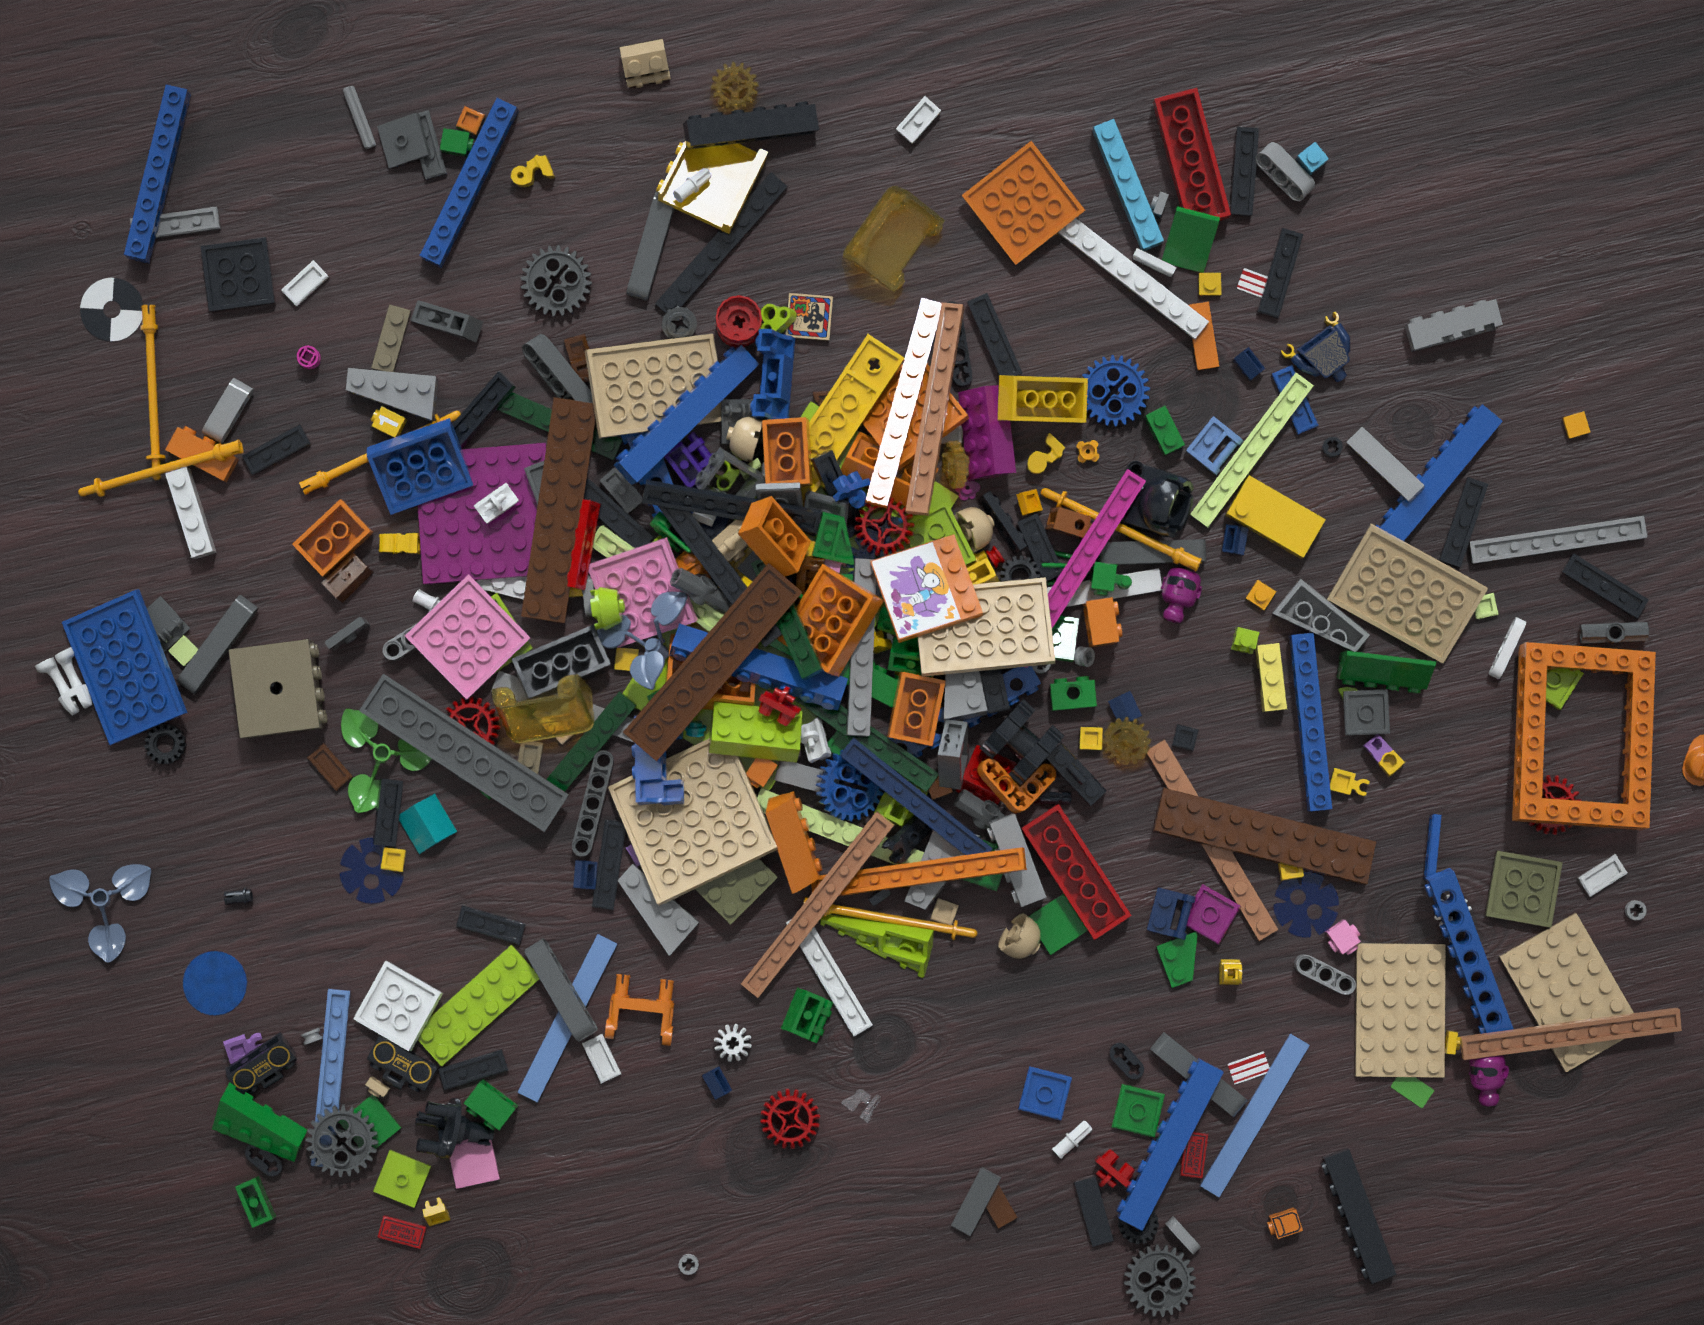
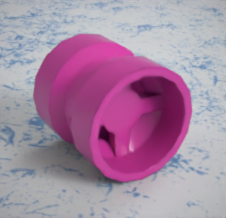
M307 345L298 350L297 361L306 369H315L321 362V355L314 347Z

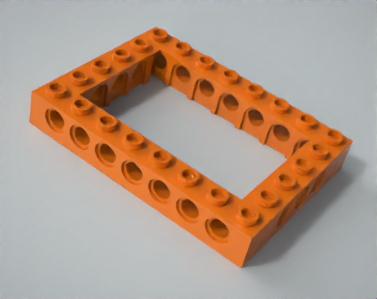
M1531 642L1519 645L1512 821L1631 830L1650 828L1656 652ZM1547 669L1590 670L1591 673L1604 671L1613 672L1614 675L1628 672L1627 684H1625L1627 689V705L1624 706V710H1626V727L1623 732H1626L1625 749H1623L1625 762L1624 771H1622L1624 790L1621 793L1623 804L1542 798Z

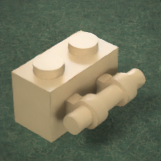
M663 39L620 47L625 78H628L626 79L628 88L634 86L640 88L644 84L654 82L661 84L663 83L662 81L671 79L669 71H664L669 70Z
M736 519L712 540L729 562L733 560L735 562L739 561L746 554L744 550L749 547L738 534L743 524L742 520Z

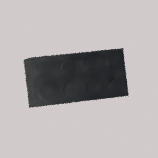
M593 625L511 659L513 669L529 704L611 670L610 661Z

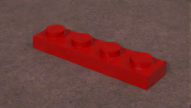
M582 500L581 509L579 510L578 528L575 530V545L571 552L572 562L567 575V587L578 590H585L600 503Z

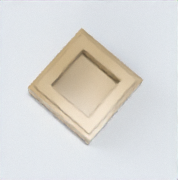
M938 898L930 919L952 925L959 905Z

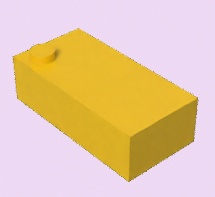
M999 375L998 420L1086 423L1088 378Z
M1250 475L1246 477L1225 516L1300 559L1304 558L1326 520Z

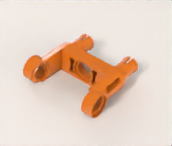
M616 974L615 993H612L605 1038L614 1039L615 1030L618 1029L620 1008L663 1013L660 1034L662 1036V1045L671 1046L675 1004L672 1000L674 980H668L666 989L667 979H660L659 998L649 1000L630 997L628 995L630 975H624L622 984L623 974Z

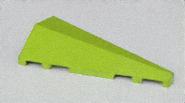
M831 914L821 918L822 926L828 924L837 929L839 935L844 936L847 934L856 939L858 945L885 959L890 957L900 962V967L904 969L909 967L918 972L917 976L924 978L933 947L934 930Z

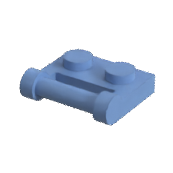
M1213 416L1187 448L1186 452L1217 476L1221 471L1219 468L1237 445L1240 446L1243 443V439ZM1227 436L1230 439L1229 443L1212 463L1208 460L1209 456L1224 437Z

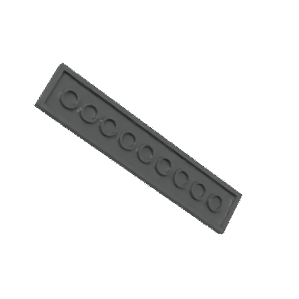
M385 674L381 676L359 710L544 832L569 796V794Z

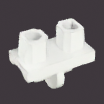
M505 483L475 504L474 507L486 524H488L518 503L519 500L508 484Z
M817 717L812 722L802 725L801 743L805 746L808 761L813 763L819 759L824 760L830 757L831 751L827 744L826 732L821 719Z

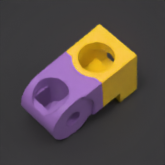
M1378 734L1363 745L1388 777L1392 776L1405 764L1400 756Z

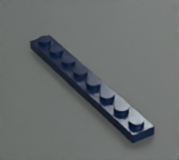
M855 738L849 742L839 755L963 855L990 852L993 849Z

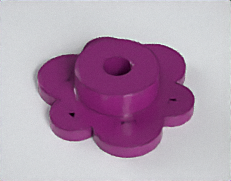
M965 476L959 477L958 485L955 486V491L959 493L961 500L974 499L976 493L980 490V484L975 482V479L969 480Z

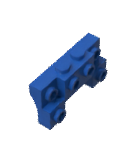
M759 329V335L756 337V347L758 348L757 351L764 354L760 394H754L753 401L750 404V411L753 417L760 420L789 418L795 338L778 333L773 329Z
M683 732L676 740L683 739ZM636 743L633 744L632 756L635 758V766L632 767V776L635 779L636 803L638 805L684 804V782L681 779L667 780L666 751L656 761Z

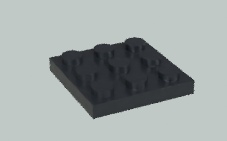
M266 237L200 246L209 312L275 304Z

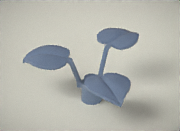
M665 592L654 600L651 613L656 617L654 624L659 639L650 638L645 643L628 632L631 620L625 615H622L623 620L621 623L606 631L604 629H598L597 631L602 645L606 648L612 649L620 646L625 640V635L645 648L646 652L644 655L635 657L630 666V673L634 680L645 688L654 689L655 683L664 668L665 659L668 657L669 650L663 644L665 639L662 637L659 623L667 626L677 619L687 600L688 595L684 592Z
M140 864L121 867L112 877V883L118 889L109 890L108 892L104 889H96L92 893H86L89 888V880L79 870H67L51 875L49 877L51 889L62 904L68 907H77L82 903L83 896L91 897L92 903L97 908H100L105 926L98 925L91 930L88 937L89 946L96 955L107 963L116 959L124 948L126 935L121 925H109L105 908L110 904V896L119 892L128 901H136L145 896L150 884L151 868Z

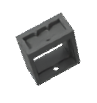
M719 448L717 452L711 455L708 465L696 477L695 484L698 489L720 492L708 484L726 460L750 475L737 492V496L755 498L756 484L766 483L765 477L760 471L722 448Z
M945 720L938 750L939 787L961 789L969 757L968 722Z

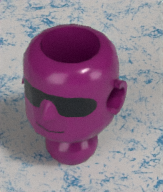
M1172 568L1168 571L1167 576L1163 578L1160 588L1162 589V599L1169 603L1168 608L1163 613L1165 620L1181 623L1184 619V608L1192 607L1196 599L1200 598L1202 586H1200L1201 577L1197 573L1183 568Z
M1498 1055L1470 1059V1081L1475 1089L1481 1091L1478 1096L1479 1103L1483 1106L1497 1105L1499 1102L1497 1089L1503 1087L1509 1074V1068L1505 1065L1504 1056Z

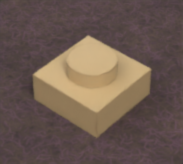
M373 1076L366 1083V1086L369 1087L368 1091L378 1098L380 1095L385 1097L391 1089Z

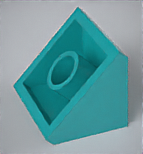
M436 794L414 804L399 814V821L419 854L458 832Z

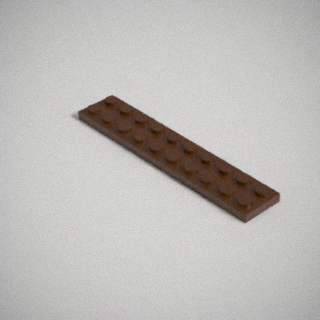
M555 397L553 399L521 612L522 617L561 623L566 621L571 588L567 587V575L572 562L571 552L575 545V530L578 528L580 517L579 510L585 495L596 422L593 403Z
M768 563L623 733L654 760L658 761L801 595L802 591Z
M1167 788L1162 789L1153 832L1362 885L1368 884L1376 841Z

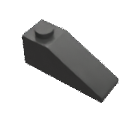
M419 300L416 303L411 321L472 342H477L483 325V321L470 315Z

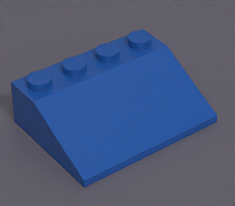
M450 418L367 447V458L390 515L474 485Z

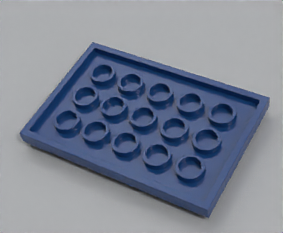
M139 589L62 622L109 745L118 743L187 713Z

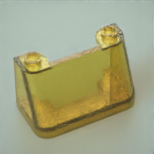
M891 186L883 194L843 252V257L883 286L895 292L904 284L905 279L902 272L904 266L926 236H936L941 232L945 220L908 190Z
M578 674L565 676L559 680L557 685L558 695L517 702L515 694L511 689L500 687L492 689V697L508 737L515 743H526L589 731L594 725L591 688Z

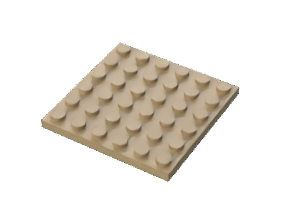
M710 738L666 759L667 780L681 779L684 782V804L638 805L636 803L635 779H633V776L608 787L656 903L659 906L778 850L770 826L740 757L709 753Z

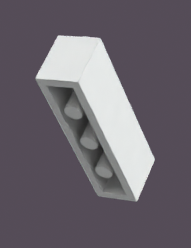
M184 467L165 473L191 557L198 559L217 553L191 469Z

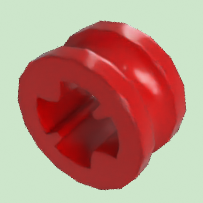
M995 546L992 547L991 551H985L995 568L998 567V563L1005 562Z

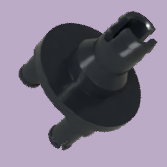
M451 1098L447 1104L427 1101L425 1113L417 1112L418 1118L416 1117L415 1125L433 1127L434 1130L438 1131V1141L419 1138L416 1152L433 1154L437 1158L449 1160L455 1146L465 1143L490 1146L489 1140H493L494 1130L483 1123L469 1121L464 1115H461V1101L458 1098Z

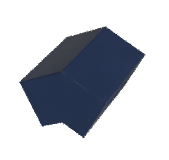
M1249 347L1233 359L1249 381L1266 369Z
M1226 524L1222 552L1243 556L1248 528Z
M1131 691L1108 701L1119 726L1142 716Z
M575 860L573 888H596L598 862Z
M719 1066L702 1075L715 1100L732 1091Z

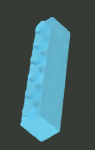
M1112 119L1094 126L1092 130L1140 249L1146 251L1161 245L1164 239L1115 120Z

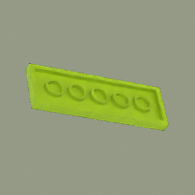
M513 945L509 946L429 1018L418 1041L443 1066L540 978Z

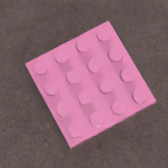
M667 537L590 563L589 574L595 589L604 587L618 590L620 599H624L625 612L622 615L627 616L631 620L628 632L641 640L657 635L654 624L656 617L651 613L654 600L665 592H683L670 584L672 573L679 568ZM689 595L681 613L673 623L667 626L659 623L661 633L678 628L679 623L688 625L698 620ZM625 635L624 642L617 648L636 641Z
M469 574L405 635L466 699L530 639L526 632Z

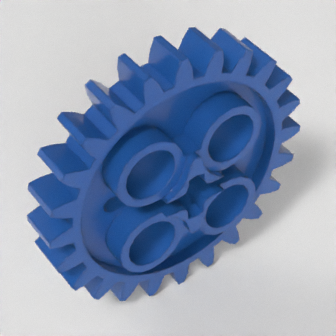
M1111 355L1110 361L1103 357L1102 364L1095 360L1096 368L1093 369L1088 366L1087 368L1091 373L1089 375H1082L1084 378H1088L1087 411L1092 410L1090 417L1093 418L1098 415V423L1105 419L1106 426H1109L1110 422L1113 421L1115 427H1118L1120 420L1124 425H1127L1126 418L1135 421L1133 414L1136 413L1141 416L1139 408L1147 407L1143 400L1150 399L1149 396L1145 395V392L1150 391V387L1144 386L1149 379L1141 378L1145 371L1137 372L1139 364L1137 363L1132 367V359H1128L1125 363L1122 355L1118 361L1115 360L1114 355ZM1111 370H1118L1120 377L1116 381H1110L1108 373ZM1128 376V380L1118 388L1119 395L1113 394L1107 403L1101 406V402L1111 394L1110 387L1116 388L1122 379ZM1129 384L1136 386V392L1132 396H1127L1124 393V388ZM1097 386L1105 388V394L1100 398L1093 395V390ZM1116 400L1121 403V409L1118 412L1110 411L1109 406L1112 401Z
M833 753V761L826 759L828 766L820 767L824 771L823 775H817L818 778L822 779L820 783L816 784V786L821 787V790L816 795L823 796L819 803L826 804L824 810L831 811V816H838V819L841 820L846 818V820L852 821L853 817L860 820L861 815L867 817V809L874 811L875 808L872 804H879L880 801L877 799V796H881L884 793L879 791V787L867 777L861 782L862 773L838 754ZM846 767V773L842 776V769ZM834 779L864 786L867 790L862 791L834 783ZM839 788V789H840V794H839V796L836 798V795H835V794H836L837 789ZM859 794V800L855 803V796Z

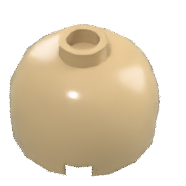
M746 417L738 420L734 428L729 427L726 439L730 440L729 448L737 458L752 462L762 429V420Z
M974 507L956 512L954 516L972 552L987 546L993 535L994 521L992 517Z
M1024 913L1019 914L1011 921L1014 925L1010 931L1005 928L998 943V947L1002 952L1016 959L1035 954L1040 947L1039 942L1041 938L1038 924Z

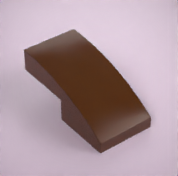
M585 333L564 339L571 367L583 382L589 381L585 350L589 349Z

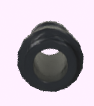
M247 887L238 891H224V897L226 896L224 898L225 905L239 903L249 905V902H253V892L251 889H247Z

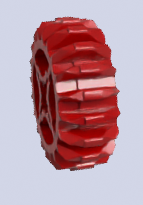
M892 497L889 500L887 509L875 505L871 507L870 504L866 503L865 506L868 511L859 510V513L864 517H856V521L862 523V525L855 526L856 531H862L856 535L857 539L865 538L861 542V546H866L869 543L867 551L870 553L873 548H876V556H879L880 550H884V556L888 555V550L890 549L892 554L897 553L895 549L897 546L903 551L904 546L901 543L910 544V540L906 538V535H914V532L908 530V528H914L915 524L912 522L907 523V521L913 519V515L905 516L906 507L900 510L902 502H897L895 506L893 505L894 498ZM886 510L881 519H869L875 512ZM892 511L897 513L902 519L903 528L891 522ZM887 519L888 526H891V528H887L882 536L881 527L878 528V525H883ZM866 525L878 531L877 542L869 537ZM901 534L894 542L884 544L888 535Z
M463 697L461 698L462 705L459 706L456 701L453 702L455 710L450 707L446 708L451 713L449 717L458 720L466 728L468 727L462 719L470 723L471 720L475 721L474 727L479 733L473 732L492 745L495 744L490 738L499 737L498 734L493 733V730L501 728L499 725H494V722L499 721L500 718H492L491 715L496 712L495 709L487 711L490 706L489 702L485 703L482 707L481 698L474 704V697H469V703H466ZM467 708L479 710L469 719L459 713ZM483 715L486 716L488 721L487 734L479 727Z
M1550 775L1545 776V783L1543 781L1542 798L1574 800V797L1579 795V792L1574 791L1571 793L1570 791L1574 788V785L1569 784L1566 787V778H1563L1559 783V776L1557 775L1554 776L1552 782ZM1547 787H1556L1565 795L1555 798L1548 791ZM1531 822L1528 823L1529 826H1533L1535 824ZM1537 823L1535 827L1536 831H1540L1544 827V834H1548L1551 828L1552 834L1556 835L1558 832L1557 827L1561 832L1566 831L1565 826L1560 824Z
M786 1089V1096H783L782 1092L778 1091L779 1099L777 1100L771 1095L770 1100L773 1104L771 1105L768 1102L764 1104L769 1111H761L762 1115L767 1116V1119L760 1120L761 1124H768V1126L762 1129L763 1132L770 1130L771 1133L767 1136V1139L770 1140L775 1136L774 1145H777L781 1140L783 1141L782 1148H786L787 1142H791L790 1147L794 1149V1142L796 1141L802 1147L803 1142L801 1139L804 1138L807 1142H810L811 1139L807 1134L810 1133L815 1136L816 1131L811 1128L812 1126L819 1127L820 1125L818 1122H813V1119L820 1118V1114H813V1111H816L818 1106H809L814 1100L810 1098L806 1102L804 1099L807 1093L805 1092L801 1098L797 1097L798 1089H795L794 1096L790 1095V1089ZM785 1101L796 1102L789 1111L777 1107ZM802 1105L809 1115L808 1125L803 1123L798 1117V1112ZM797 1109L794 1114L796 1122L794 1124L791 1122V1125L788 1124L784 1129L787 1120L784 1115H789ZM772 1113H775L783 1121L779 1132L773 1126ZM791 1127L804 1131L794 1137L784 1136Z

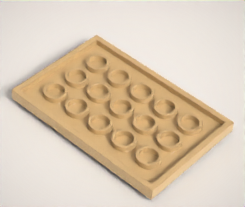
M713 334L585 350L599 438L649 432L647 427L656 419L660 421L664 417L662 413L670 405L675 407L680 402L677 398L686 390L690 392L695 387L693 383L700 376L706 377L710 373L708 368L717 361ZM721 402L697 425L721 422Z
M1370 524L1327 600L1437 661L1444 663L1488 588L1379 527Z
M1046 578L974 584L973 586L981 605L983 616L918 637L922 677L1055 664Z
M1573 913L1552 927L1498 956L1538 1026L1634 1013L1577 913ZM1623 1039L1551 1049L1563 1070L1568 1072Z
M1358 943V949H1356L1355 1076L1445 1077V944Z

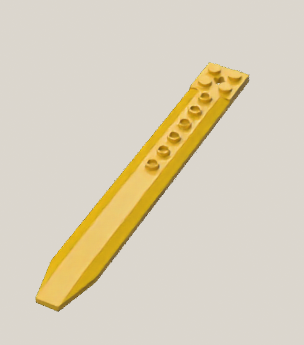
M867 334L809 422L811 459L827 450H832L836 460L839 459L905 360L903 356ZM878 359L880 368L873 371L870 370L871 365L869 361ZM813 465V486L801 487L803 507H805V494L808 491L817 492L821 486ZM750 547L744 550L746 554L739 561L735 562L733 560L729 562L741 579L745 575L737 568L753 551ZM697 622L686 625L709 633L708 630Z

